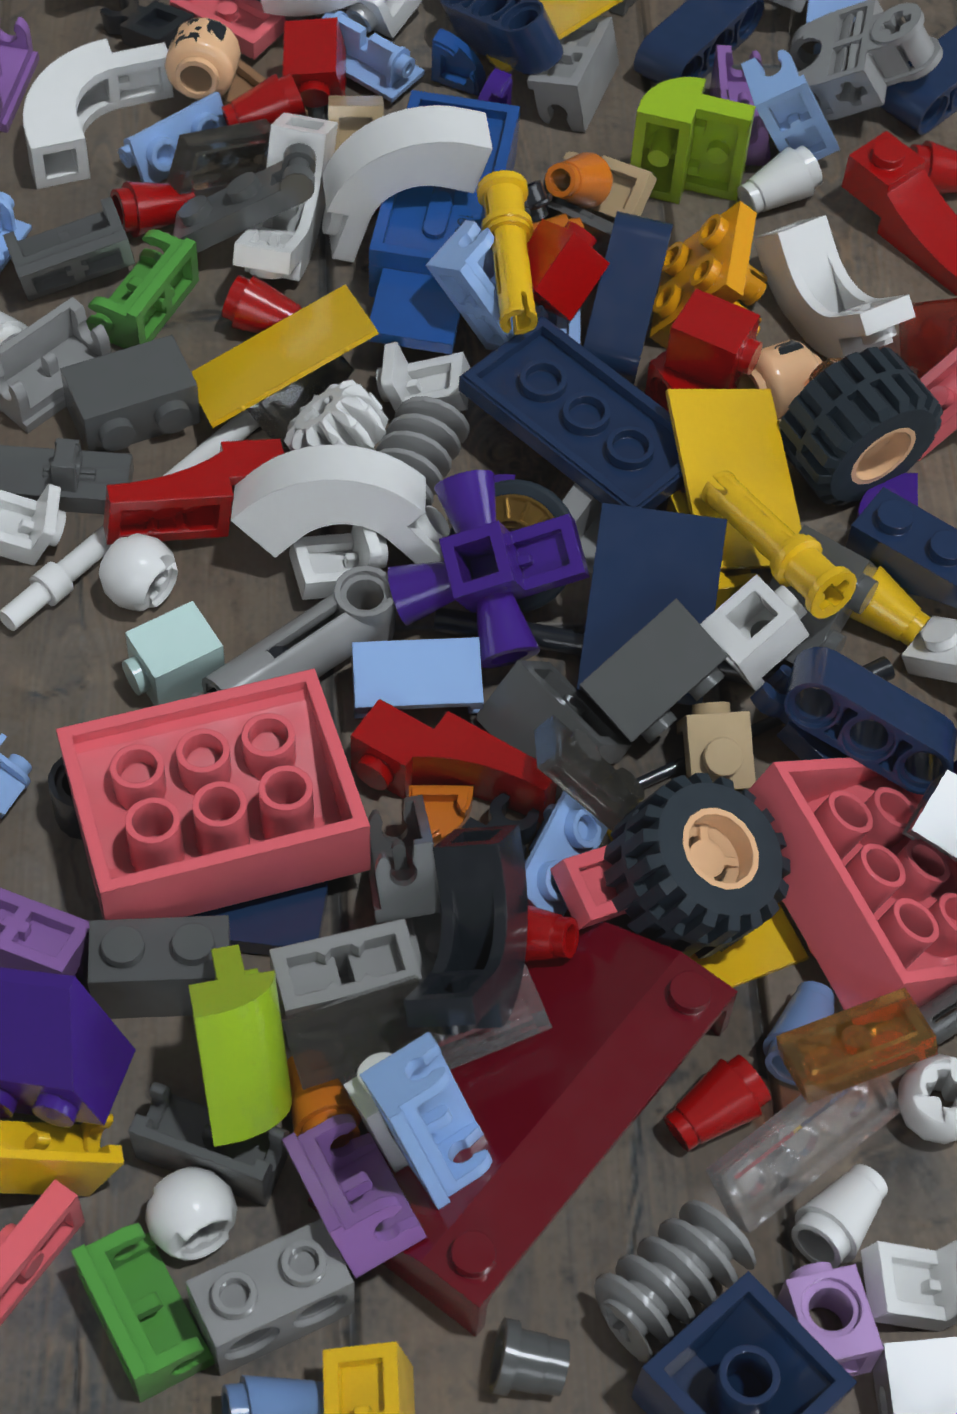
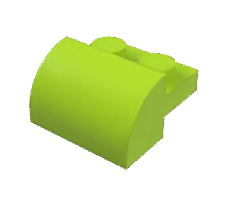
M674 78L652 87L643 96L637 109L630 165L650 171L656 177L657 181L649 197L679 204L685 189L737 201L738 187L742 185L756 106L705 95V78Z
M239 944L211 949L215 980L188 985L214 1147L248 1140L270 1130L286 1117L292 1106V1093L275 970L259 973L258 968L245 970Z

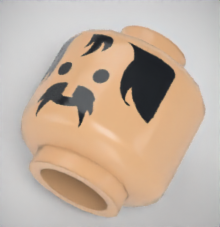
M193 18L182 23L173 35L166 56L165 70L168 80L177 91L195 100H201L216 91L220 93V96L224 95L233 84L239 64L241 51L238 39L230 28L217 20Z
M787 340L762 348L750 375L741 373L736 380L737 389H771L777 419H782L789 410L788 406L793 399L825 367L820 357L812 353L803 343Z

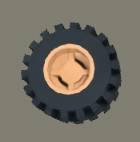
M871 347L860 353L854 352L847 355L813 378L788 406L789 410L782 417L779 427L781 428L780 432L786 457L821 501L827 505L832 503L834 506H843L850 502L853 504L861 501L868 489L910 470L935 439L934 435L938 432L942 423L940 417L943 411L938 400L897 353L887 347L882 349Z
M694 773L688 779L685 775H681L662 785L616 824L610 834L613 841L606 846L604 859L612 864V867L605 871L604 875L606 886L614 887L617 896L612 899V902L617 912L619 913L626 909L625 912L631 919L627 926L635 934L639 935L641 932H644L653 941L681 951L688 957L696 954L698 959L711 957L718 951H724L776 914L780 909L777 903L786 898L789 885L783 878L791 873L790 859L782 856L781 850L787 845L783 834L775 833L770 824L775 819L767 808L761 811L754 804L756 797L747 789L739 793L734 790L733 781L722 776L712 782L708 773Z

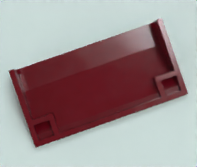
M568 909L566 910L564 917H571V914ZM605 921L579 930L578 947L572 958L526 961L517 1001L503 1028L473 1029L465 1033L456 1034L441 1048V1054L484 1134L470 1148L458 1152L453 1162H465L474 1153L484 1149L488 1150L493 1162L485 1174L448 1197L451 1202L438 1210L410 1166L407 1165L395 1173L381 1152L427 1236L382 1264L476 1337L485 1326L487 1305L494 1292L707 1031L711 1030L719 1037L728 1027L738 991L683 952ZM310 1197L308 1199V1206H310L319 1214L314 1202Z

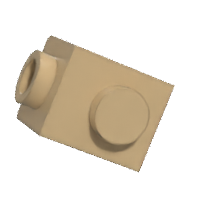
M707 702L692 705V715H685L676 722L677 735H683L687 779L694 773H708L712 782L722 776L733 781L734 790H749L756 782L750 711L731 712L730 702Z

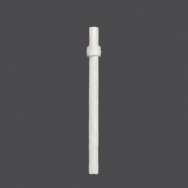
M260 401L237 414L163 476L190 468L210 459L220 452L221 442L244 440L271 417L269 408ZM101 526L57 564L50 561L30 577L31 585L0 610V620L8 629L15 631L46 604L55 606L74 589L73 582L103 558L111 546L106 543L104 527Z

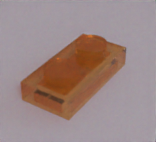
M905 987L776 1036L779 1056L807 1104L938 1054L936 1034Z

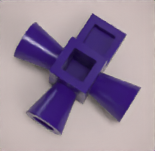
M471 470L443 479L435 485L434 491L456 534L439 539L444 561L391 566L388 568L389 587L397 612L403 623L409 626L456 600L471 613L477 612V633L480 641L482 668L503 667L515 664L517 660H527L540 652V648L516 600L590 577L575 519L568 513L510 532L496 518L494 472L490 470Z

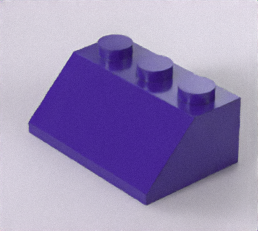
M0 967V1118H12L15 1112L35 1115L49 1124L65 1128L72 1127L75 1121L104 1126L136 1049L75 976Z

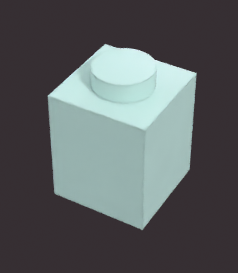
M193 601L125 632L129 658L122 661L124 673L134 692L138 696L147 693L154 706L190 698L194 692H204L202 679L225 664L222 643Z

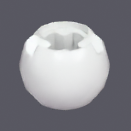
M136 533L129 537L117 539L109 547L100 563L98 574L104 593L116 605L141 612L148 608L158 607L168 597L176 583L178 569L173 552L162 541L155 537Z
M937 1054L923 1058L906 1070L899 1083L898 1108L906 1126L923 1140L941 1144L957 1141V1057ZM932 1090L941 1091L944 1100L954 1102L952 1107L942 1108L940 1098L930 1096Z
M186 1167L167 1175L156 1184L153 1189L154 1195L147 1203L145 1221L151 1240L163 1251L183 1261L197 1260L215 1252L229 1239L228 1232L235 1224L237 1205L231 1187L213 1171L201 1167Z

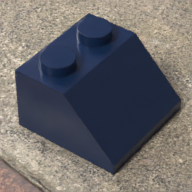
M747 1271L641 1368L631 1397L647 1414H831L855 1387L857 1381Z

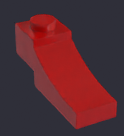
M886 130L849 154L841 187L881 218L877 234L957 296V215L941 196L925 171L926 160Z
M281 439L221 442L218 454L190 468L153 479L106 485L103 527L107 545L113 544L121 537H129L136 533L155 537L160 541L228 537L235 485L263 463L284 454Z
M379 699L351 734V769L356 772L365 784L376 790L387 789L404 799L409 794V785H474L473 797L492 802L501 793H506L510 796L509 809L527 816L528 812L534 808L539 811V823H542L544 820L543 812L550 804H555L559 774L557 770L450 711L446 712L433 729Z

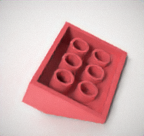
M315 668L56 729L103 920L187 917L371 870L370 824Z
M851 757L773 762L748 791L756 797L754 804L761 811L767 808L775 820L770 824L775 833L783 834L787 845L781 850L782 856L790 859L791 873L783 878L789 885L786 898L782 902L788 909L804 937L809 951L816 958L836 993L842 1009L848 1014L856 1030L889 1025L895 1021H900L952 985L957 984V862L922 839L912 840L902 834L907 822L924 795L905 790Z

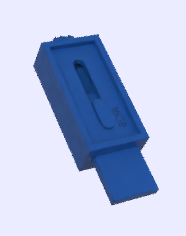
M416 90L411 91L407 109L439 105L485 112L493 150L480 180L494 171H513L517 156L520 106ZM418 186L400 191L381 204L369 247V297H375L370 320L379 334L367 341L381 344L397 342L400 347L452 355L461 314L426 267V264L465 220L475 221L481 229L482 221L485 218V210L478 202L476 189L474 193L438 186Z

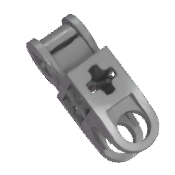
M867 0L830 12L801 26L795 32L792 38L790 55L794 63L803 69L798 71L799 76H805L812 92L818 96V104L827 121L884 105L887 86L919 79L927 75L939 64L943 56V49L939 41L927 33L923 25L925 17L919 5L915 3H902L887 11H883L878 0ZM901 17H904L906 23L902 21ZM809 41L821 43V51L819 54H809L803 51L801 45ZM907 61H910L913 67H910Z

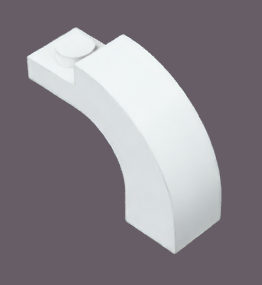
M106 38L67 52L43 70L27 93L23 108V126L29 163L37 189L91 178L84 133L97 118L119 108L174 97L173 85L168 80L165 70L168 52L165 42L112 53Z
M439 105L408 108L390 113L370 122L344 141L333 154L322 174L326 201L322 231L324 234L329 235L332 259L354 262L372 215L386 199L400 191L418 186H438L474 193L493 150L486 113L466 108Z
M284 112L271 124L266 168L283 161V153L290 145L303 143L310 146L317 156L316 171L314 173V193L306 202L247 229L234 243L232 265L245 267L244 271L259 278H284L300 281L310 261L324 214L326 201L322 174L335 151L338 122Z
M826 215L800 220L753 238L763 272L768 277L767 282L782 312L804 341L818 353L829 359L840 361L854 352L860 353L867 348H880L893 343L892 337L897 335L895 325L916 317L909 294L873 298L862 292L855 285L840 260Z
M340 444L305 447L284 453L263 463L238 482L234 488L231 521L275 558L301 537L315 529L329 525L349 524L362 526L381 534L415 564L444 561L439 539L449 536L450 528L443 515L436 508L429 505L426 506V477L413 467L388 454L359 446Z

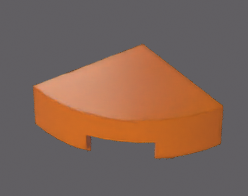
M409 785V797L423 796L434 846L454 829H461L467 822L472 809L474 785Z

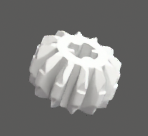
M347 380L339 385L331 384L325 392L320 395L314 394L312 401L300 407L299 415L288 424V431L284 442L291 451L310 446L337 444L375 450V444L380 442L386 434L385 428L389 419L382 411V405L371 392L368 393L365 388L353 380Z

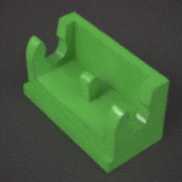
M156 229L148 230L142 238L143 241L151 246L159 247L165 253L162 254L157 250L144 248L139 255L140 260L109 299L101 296L92 299L88 307L97 314H91L86 320L89 330L91 331L99 324H102L108 334L109 342L124 349L152 341L199 282L196 241L189 238L182 240Z
M140 1223L125 1226L87 1246L83 1244L71 1250L81 1284L140 1403L214 1365V1358L156 1249L155 1243L151 1240L149 1233H144Z

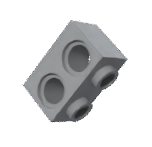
M405 918L269 949L271 971L275 970L281 1021L287 1047L406 1019L403 1000L423 981Z
M322 1218L185 1281L191 1313L205 1344L214 1358V1363L220 1376L354 1313V1281Z

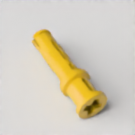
M494 171L484 176L478 182L476 189L478 202L485 210L481 232L485 228H489L495 237L490 248H492L500 327L504 332L509 333L511 330L510 318L512 317L514 335L526 334L532 331L538 323L527 243L534 231L532 218L525 211L524 205L529 194L527 180L515 171Z
M721 471L712 476L725 488L724 491L727 494L722 495L710 482H707L702 490L701 497L703 502L712 507L723 519H727L728 523L770 561L773 579L785 587L792 586L805 598L807 611L818 619L836 614L847 604L857 584L856 576L852 571L844 566H835L822 554L821 543L811 535L795 534L737 480L733 473Z

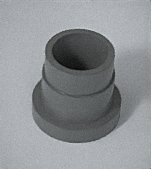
M504 1317L499 1325L491 1356L489 1370L490 1393L507 1396L510 1390L513 1389L533 1394L543 1393L560 1396L569 1367V1340L548 1336L546 1333L522 1329L520 1320Z

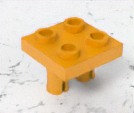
M739 201L721 215H712L699 231L683 242H675L667 249L658 294L655 297L652 309L654 315L649 336L651 339L667 349L670 328L696 288L743 308L745 307L738 303L737 300L740 299L744 305L750 306L761 298L766 290L767 284L765 282L768 281V277L765 273L759 272L749 264L757 212L742 201ZM758 325L757 335H758L759 330H760V327H761V326H759V325Z

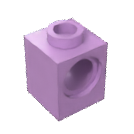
M816 1262L794 1270L789 1276L790 1279L785 1280L777 1298L778 1302L851 1376L871 1372L884 1347L856 1264L833 1269L830 1262ZM821 1307L833 1311L840 1318L843 1329L828 1331L820 1328L812 1320L809 1310Z

